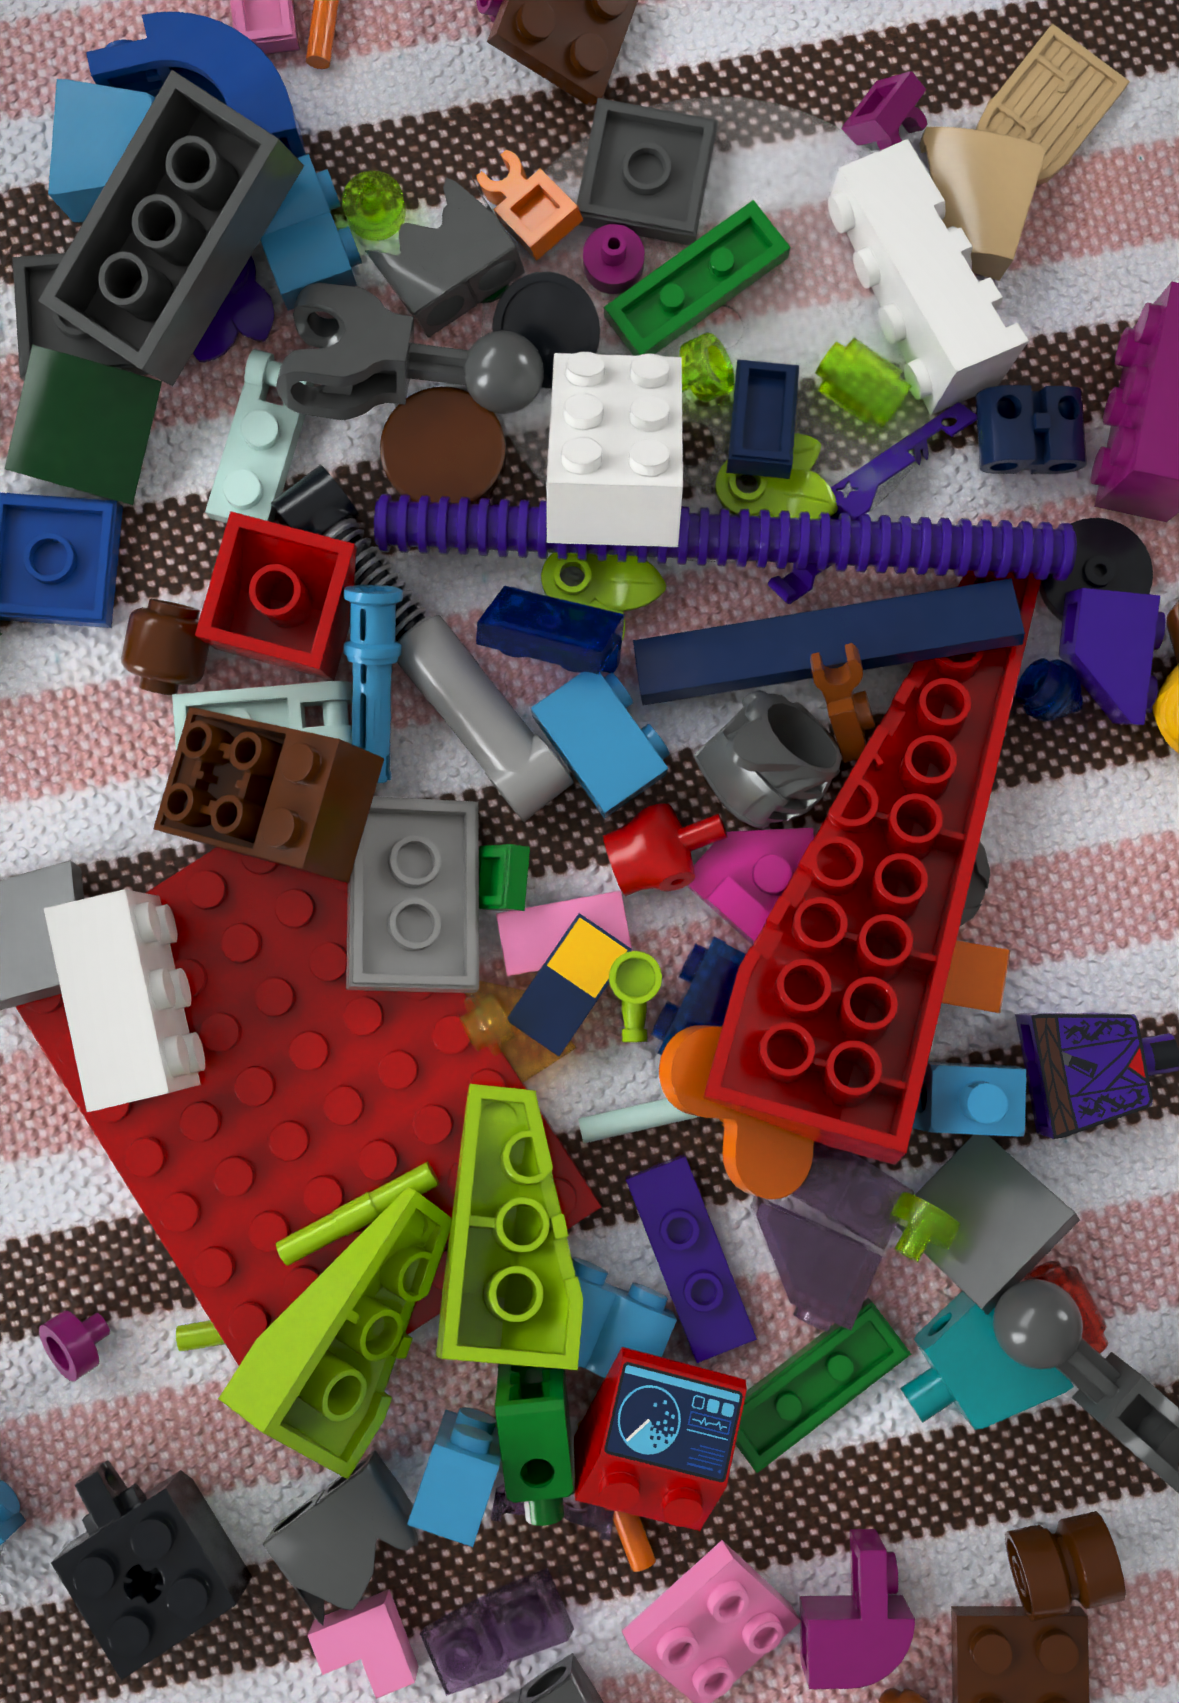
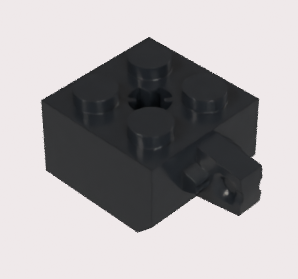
M109 1460L100 1464L76 1482L75 1487L89 1512L82 1519L87 1531L71 1541L51 1564L118 1676L123 1680L237 1605L252 1575L196 1483L183 1471H178L145 1494L136 1483L127 1488ZM157 1568L161 1575L159 1573L153 1574L150 1571Z

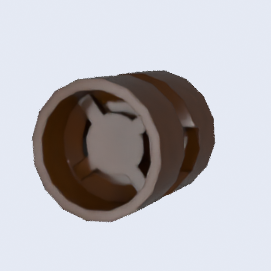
M1097 1511L1059 1520L1056 1533L1054 1534L1041 1525H1033L1005 1533L1006 1552L1012 1577L1021 1604L1031 1622L1070 1613L1072 1600L1075 1599L1085 1609L1125 1600L1126 1590L1120 1560L1108 1527Z

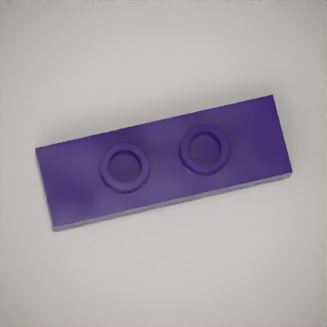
M685 1154L625 1177L696 1363L757 1340Z

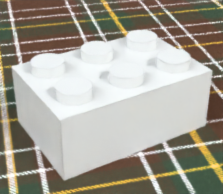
M578 352L575 354L554 353L546 482L547 543L678 547L683 492L682 357H666L657 354L632 356L599 355L592 352Z
M124 889L44 908L86 1111L100 1110L201 1085L198 1072L205 1069V1056L198 1034L196 1032L189 1033L184 1008L191 1005V992L184 970L182 968L175 969L170 944L177 942V927L170 906L168 904L161 905L160 896Z

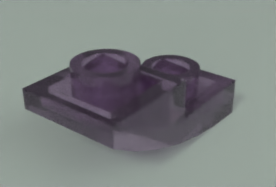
M814 1141L810 1171L802 1185L790 1195L824 1213L827 1219L884 1250L915 1193L912 1189L855 1154Z
M546 1568L498 1588L452 1611L424 1627L420 1636L447 1696L504 1675L512 1661L569 1641L575 1628L549 1569Z

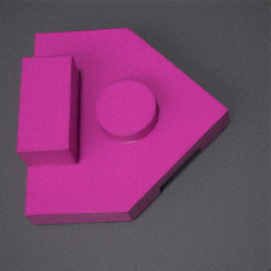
M813 828L726 832L728 837L714 842L694 864L695 879L687 887L753 945L766 923L769 913L797 869L798 863L807 847L813 841Z

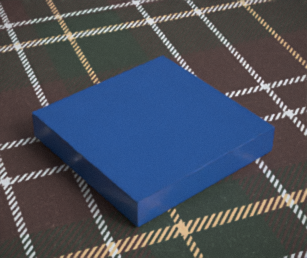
M0 492V620L112 628L123 506L114 500Z

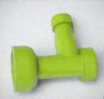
M631 951L622 954L614 961L609 972V983L614 994L621 999L625 1029H622V1042H648L647 1029H644L647 1001L651 1000L659 991L662 983V973L659 964L652 956L640 951Z

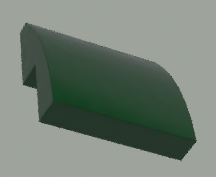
M32 344L4 469L133 505L162 381Z

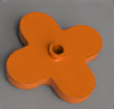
M695 1025L679 1031L667 1043L659 1064L660 1084L668 1101L684 1113L704 1118H718L723 1122L721 1124L724 1127L723 1163L728 1177L737 1188L745 1193L765 1199H780L792 1194L802 1185L810 1171L814 1140L704 1099L703 1096L722 1026Z

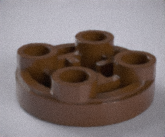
M432 387L410 395L406 398L405 405L399 404L392 411L382 431L380 456L387 479L399 496L402 494L410 495L411 500L419 502L422 495L430 496L431 502H439L441 496H449L451 503H459L461 497H469L471 504H479L481 498H488L495 490L503 475L506 464V443L502 426L495 413L477 404L468 391L454 387Z

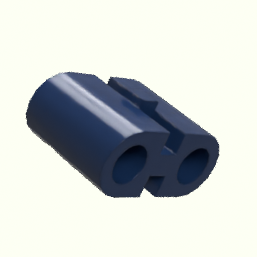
M1001 385L983 389L976 394L979 464L982 472L1017 474L1022 469H1031V474H1063L1080 470L1087 465L1083 398L1080 388L1072 386H1045L1040 391H1031V385Z

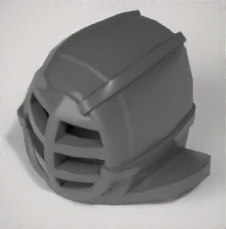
M761 690L752 692L744 697L742 701L743 708L693 756L701 773L727 811L740 821L761 829L768 827L772 822L788 821L811 810L824 796L832 779L839 774L841 757L839 746L833 736L799 702L792 703L783 695L768 694Z

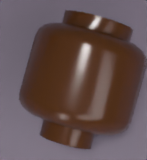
M149 599L148 608L142 607L130 614L121 663L130 673L141 676L139 688L154 693L172 695L177 694L179 685H193L202 679L210 645L195 636L199 622V609L174 602Z

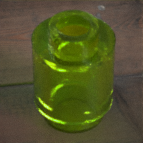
M855 337L846 347L836 341L815 371L816 375L824 379L818 392L865 425L871 420L882 429L912 388L911 384L901 378L903 371Z

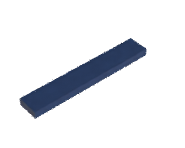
M1012 578L638 639L633 640L640 696L644 706L813 678L810 664L811 654L819 652L826 667L832 669L839 668L847 662L845 645L853 643L858 648L862 668L867 670L1023 645L1025 632Z

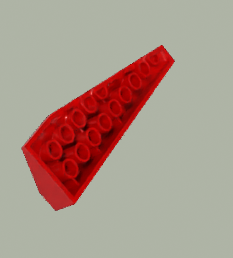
M968 571L957 587L1003 579L996 578L994 573L989 571L984 578H978L974 575L973 571ZM1009 572L1007 577L1003 578H1012L1025 632L1023 645L917 661L903 680L881 723L876 727L830 807L816 836L807 847L798 863L797 869L782 895L776 901L766 919V923L738 968L705 1088L704 1099L824 1145L896 1165L907 1153L1041 580L1034 578L1033 573H1029L1025 579H1016L1013 573Z

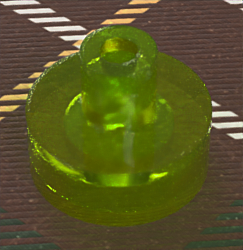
M365 171L354 176L345 186L342 194V207L348 225L353 232L364 239L379 241L387 239L399 231L400 225L404 223L406 217V205L401 187L393 177L381 171Z
M707 332L681 345L679 357H682V393L690 389L699 400L709 402L733 390L734 371L725 347L715 335Z
M907 1192L900 1194L889 1215L895 1222L905 1228L894 1249L915 1262H919L929 1242L949 1250L961 1227V1224L943 1210Z

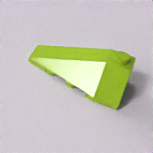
M469 1084L442 1290L436 1357L578 1370L583 1296L579 1279L576 1277L567 1240L569 1235L564 1214L561 1213L552 1174L553 1165L535 1090Z
M407 1187L256 1339L218 1399L265 1435L340 1476L349 1479L385 1420L392 1397L385 1393V1389L396 1358L406 1359L413 1338L405 1332L416 1301L426 1297L430 1291L450 1233L452 1218L416 1190Z

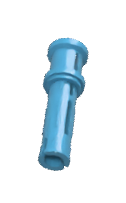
M382 585L347 586L344 588V599L350 602V640L343 643V653L346 655L347 661L353 663L352 745L384 758L378 783H385L387 780H391L392 664L398 662V657L402 653V645L395 641L396 603L402 601L403 590Z

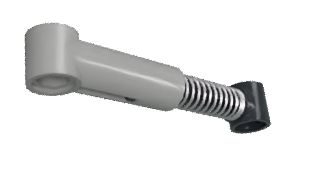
M321 464L271 502V505L287 526L355 544L357 546L354 585H382L404 589L405 582L396 581L399 573H390L391 564L383 565L385 556H376L378 547H369L371 539L362 538L364 530L359 529V524L356 523L359 516L357 509ZM403 590L402 601L396 603L395 640L402 645V653L398 657L397 663L484 769L489 780L510 807L525 822L574 783L572 778L537 734H533L443 618L439 615L425 617L426 608L417 607L419 599L411 600L410 598L412 590Z

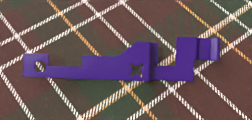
M957 402L832 486L831 489L836 497L838 510L830 519L838 520L841 513H848L851 520H858L861 514H866L870 511L878 486L915 461L920 466V450L922 456L928 460V438L940 430H943L952 437L975 422L977 415L960 402ZM946 418H955L957 420L952 426L942 425L943 420ZM912 449H913V454H914V456H912V455L909 453V451L912 450ZM850 483L851 488L855 491H851L847 498H844L843 492L838 490H843ZM794 563L791 573L783 578L780 576L771 578L768 586L783 601L791 604L813 589L815 576L822 571H817L815 564H807L805 570H797Z

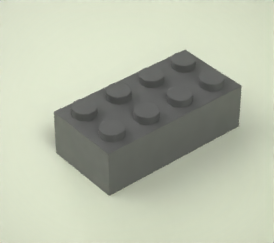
M171 70L38 301L142 371L173 386L304 165L277 137Z

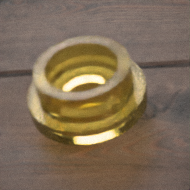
M488 993L479 999L474 995L464 999L468 1012L460 1016L459 1020L474 1048L480 1051L488 1047L495 1057L503 1053V1045L514 1039L515 1034L492 993Z

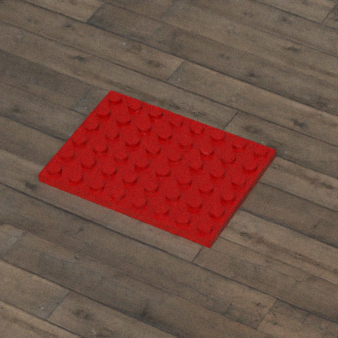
M216 847L146 892V894L160 896L161 905L168 904L175 918L177 942L171 943L170 946L175 969L182 968L190 986L191 1005L185 1007L184 1010L189 1033L196 1032L198 1034L204 1051L205 1069L198 1072L201 1085L87 1112L62 994L15 1007L235 1361L240 1366L256 1339L370 1224L348 1236L345 1235L289 1266H286L280 1258L276 1242L332 1213L338 1207L368 1191L371 1192L427 1161L433 1168L439 1185L421 1195L452 1218L469 1084L528 1089L466 993L346 990L348 883ZM540 1109L553 1165L552 1174L561 1213L564 1214L568 1230L600 1209L602 1205ZM449 1236L428 1295L415 1303L405 1332L407 1335L440 1314Z

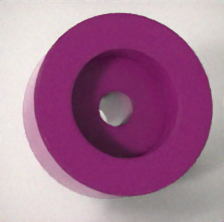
M609 224L596 229L587 238L583 248V270L588 282L595 289L607 294H620L627 291L638 283L642 276L645 258L643 243L633 230L623 225Z
M64 1310L39 1327V1335L47 1355L58 1371L69 1381L75 1382L99 1365V1355L95 1344L110 1335V1329L105 1319L99 1313H95L83 1322H80L74 1314Z

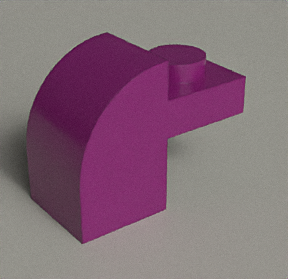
M850 1529L851 1595L799 1596L801 1620L800 1659L809 1689H854L872 1685L891 1674L902 1662L909 1650L914 1634L915 1618L903 1595H888L898 1593L897 1560L894 1552H887L876 1529Z

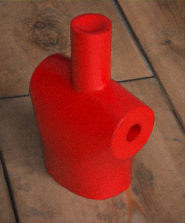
M661 803L641 810L624 826L603 835V840L617 883L626 897L641 890L655 888L661 891H674L689 885L695 879L691 851L725 839L728 836L719 814L682 827L672 806Z

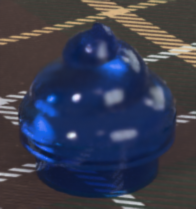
M1041 658L1034 661L1026 668L1018 681L1016 699L1023 705L1026 714L1036 720L1048 722L1056 718L1067 717L1072 712H1078L1082 709L1081 683L1073 667L1060 659L1049 661L1048 659Z

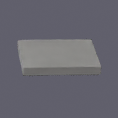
M373 797L348 883L346 990L475 993L479 990L478 802Z

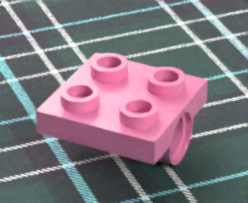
M721 1540L626 1626L622 1633L634 1654L692 1702L712 1703L715 1699L723 1696L733 1683L760 1658L775 1649L780 1644L782 1638L796 1627L801 1620L790 1602Z

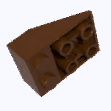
M189 707L153 829L349 883L384 758L341 739Z

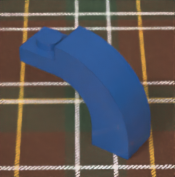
M184 12L143 14L142 18L147 38L137 41L116 40L106 45L105 48L86 52L90 73L95 84L146 92L156 97L171 70H173L277 137L297 158L306 155L299 125L280 74L271 60L254 42L223 22L206 16Z

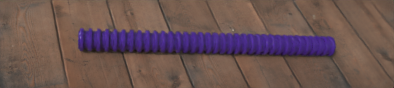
M381 494L379 500L376 501L374 513L375 543L381 552H389L391 546H398L401 553H408L411 547H418L421 554H428L431 547L438 548L440 554L447 555L450 548L458 549L460 555H468L470 549H478L480 556H488L489 550H498L499 557H507L509 551H518L519 558H527L529 552H538L539 559H547L548 553H558V559L566 560L568 553L578 554V560L584 561L587 560L588 554L598 555V561H607V555H617L618 562H626L627 556H637L638 563H646L647 557H657L658 564H666L667 558H677L678 565H686L687 559H697V565L705 566L707 559L716 560L717 566L723 567L726 566L727 560L736 561L737 567H746L747 561H756L757 568H765L767 562H776L777 569H785L787 563H795L797 570H805L807 564H815L817 571H825L827 565H835L836 571L844 572L849 565L855 566L856 572L862 573L867 570L868 566H873L876 573H885L888 567H894L896 574H905L908 568H914L916 575H925L928 569H934L936 576H944L948 570H954V574L957 577H964L968 571H973L974 575L978 578L987 576L988 571L993 572L996 578L1001 579L1007 577L1009 572H1012L1016 579H1025L1029 573H1033L1036 580H1045L1049 574H1053V578L1056 581H1065L1069 574H1071L1077 552L1076 533L1070 523H1061L1057 529H1053L1050 522H1041L1037 528H1033L1029 521H1021L1017 527H1012V523L1009 520H1001L997 526H992L989 519H981L977 525H972L969 519L961 518L958 524L954 525L949 518L942 517L937 524H931L929 517H920L918 523H911L909 516H901L898 522H891L889 515H881L878 521H871L869 514H861L858 520H851L848 513H841L837 520L830 519L829 513L821 512L818 519L810 518L809 512L803 511L800 512L798 518H790L789 511H780L778 517H770L769 510H760L759 516H750L749 509H741L739 515H730L728 508H721L719 514H710L708 507H701L699 514L690 513L689 507L681 506L678 547L547 543V501L545 500L540 501L539 507H532L529 500H521L519 506H510L509 499H501L499 505H491L489 498H481L479 504H471L469 497H461L459 503H451L449 496H441L439 502H431L430 496L422 495L419 502L411 500L410 495L402 494L399 501H392L390 494Z

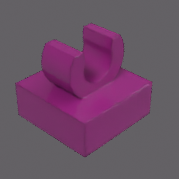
M912 71L878 80L841 129L855 146L877 142L879 149L883 150L902 142L899 135V126L901 124L908 133L922 131L928 125L924 113L915 107L916 103L925 93L926 88Z

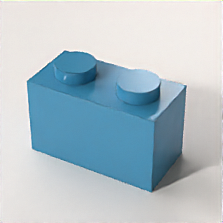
M593 664L531 707L535 722L605 819L666 776L668 767L663 759L668 757L670 752L650 724L640 729L626 708L633 704V700L617 676L611 672L606 677H603L595 664Z
M467 1407L459 1408L458 1413L445 1409L407 1525L473 1547L501 1461L495 1418L482 1411Z

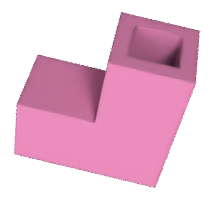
M390 1589L359 1601L353 1610L339 1609L325 1615L323 1625L317 1619L313 1621L307 1636L322 1675L361 1659L376 1699L415 1683L419 1666Z

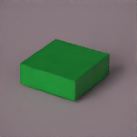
M514 844L480 846L479 909L525 911L529 846Z

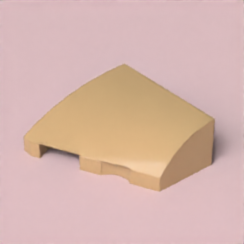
M926 127L919 144L921 153H927L931 178L945 200L946 212L942 221L946 228L951 226L961 227L971 243L972 272L1000 281L1014 260L1048 146L982 130L956 127Z

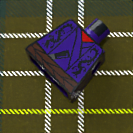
M1015 1014L1037 1134L1052 1139L1064 1138L1152 1106L1153 1102L1149 1076L1179 1071V1048L1174 1036L1171 1033L1141 1038L1139 1022L1135 1014Z

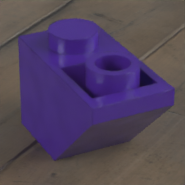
M1080 588L1066 592L1058 655L1112 723L1144 725L1146 713L1152 712V706L1155 703L1158 692L1157 678L1151 675L1153 652L1160 648L1166 628L1165 614L1159 611L1160 595Z

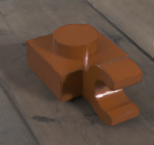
M853 643L845 645L847 662L839 668L832 669L826 667L819 652L811 654L810 658L813 681L824 695L828 715L844 763L859 759L867 745L864 730L875 728L866 691L853 692V689L859 685L863 677L860 653Z

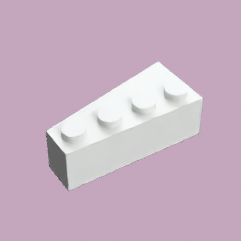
M906 139L840 167L831 195L828 197L830 217L839 233L847 232L855 250L853 263L858 279L864 288L872 287L881 307L879 308L878 316L882 331L886 339L891 344L897 343L907 363L904 365L906 383L914 398L917 400L923 398L930 415L953 406L957 402H963L975 397L983 389L998 386L1029 340L1018 323L1005 327L997 314L996 306L1001 305L1002 295L991 277L978 282L972 272V245L961 227L951 226L946 228L942 220L946 212L945 200L910 141Z

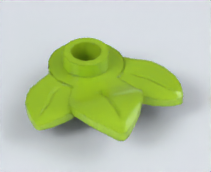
M794 434L793 463L790 479L751 475L757 480L758 489L753 493H744L736 485V478L743 474L726 473L728 460L720 467L715 479L717 499L721 506L728 508L729 512L733 515H739L741 509H749L750 516H759L760 510H769L770 517H778L780 511H789L790 518H798L800 512L803 511L809 512L810 518L818 519L821 512L829 513L831 517L838 510L836 497L830 486L817 473L810 471L820 453L821 443L808 435Z
M552 553L546 559L541 572V583L544 593L555 605L569 609L577 629L583 635L595 641L606 643L622 642L625 634V617L623 612L649 605L658 599L667 587L658 570L648 561L646 563H638L637 556H627L626 562H618L617 555H607V561H598V555L588 554L587 560L584 561L578 560V554L568 553L566 560L558 559V553ZM568 567H577L584 573L585 578L577 586H568L561 580L560 575Z

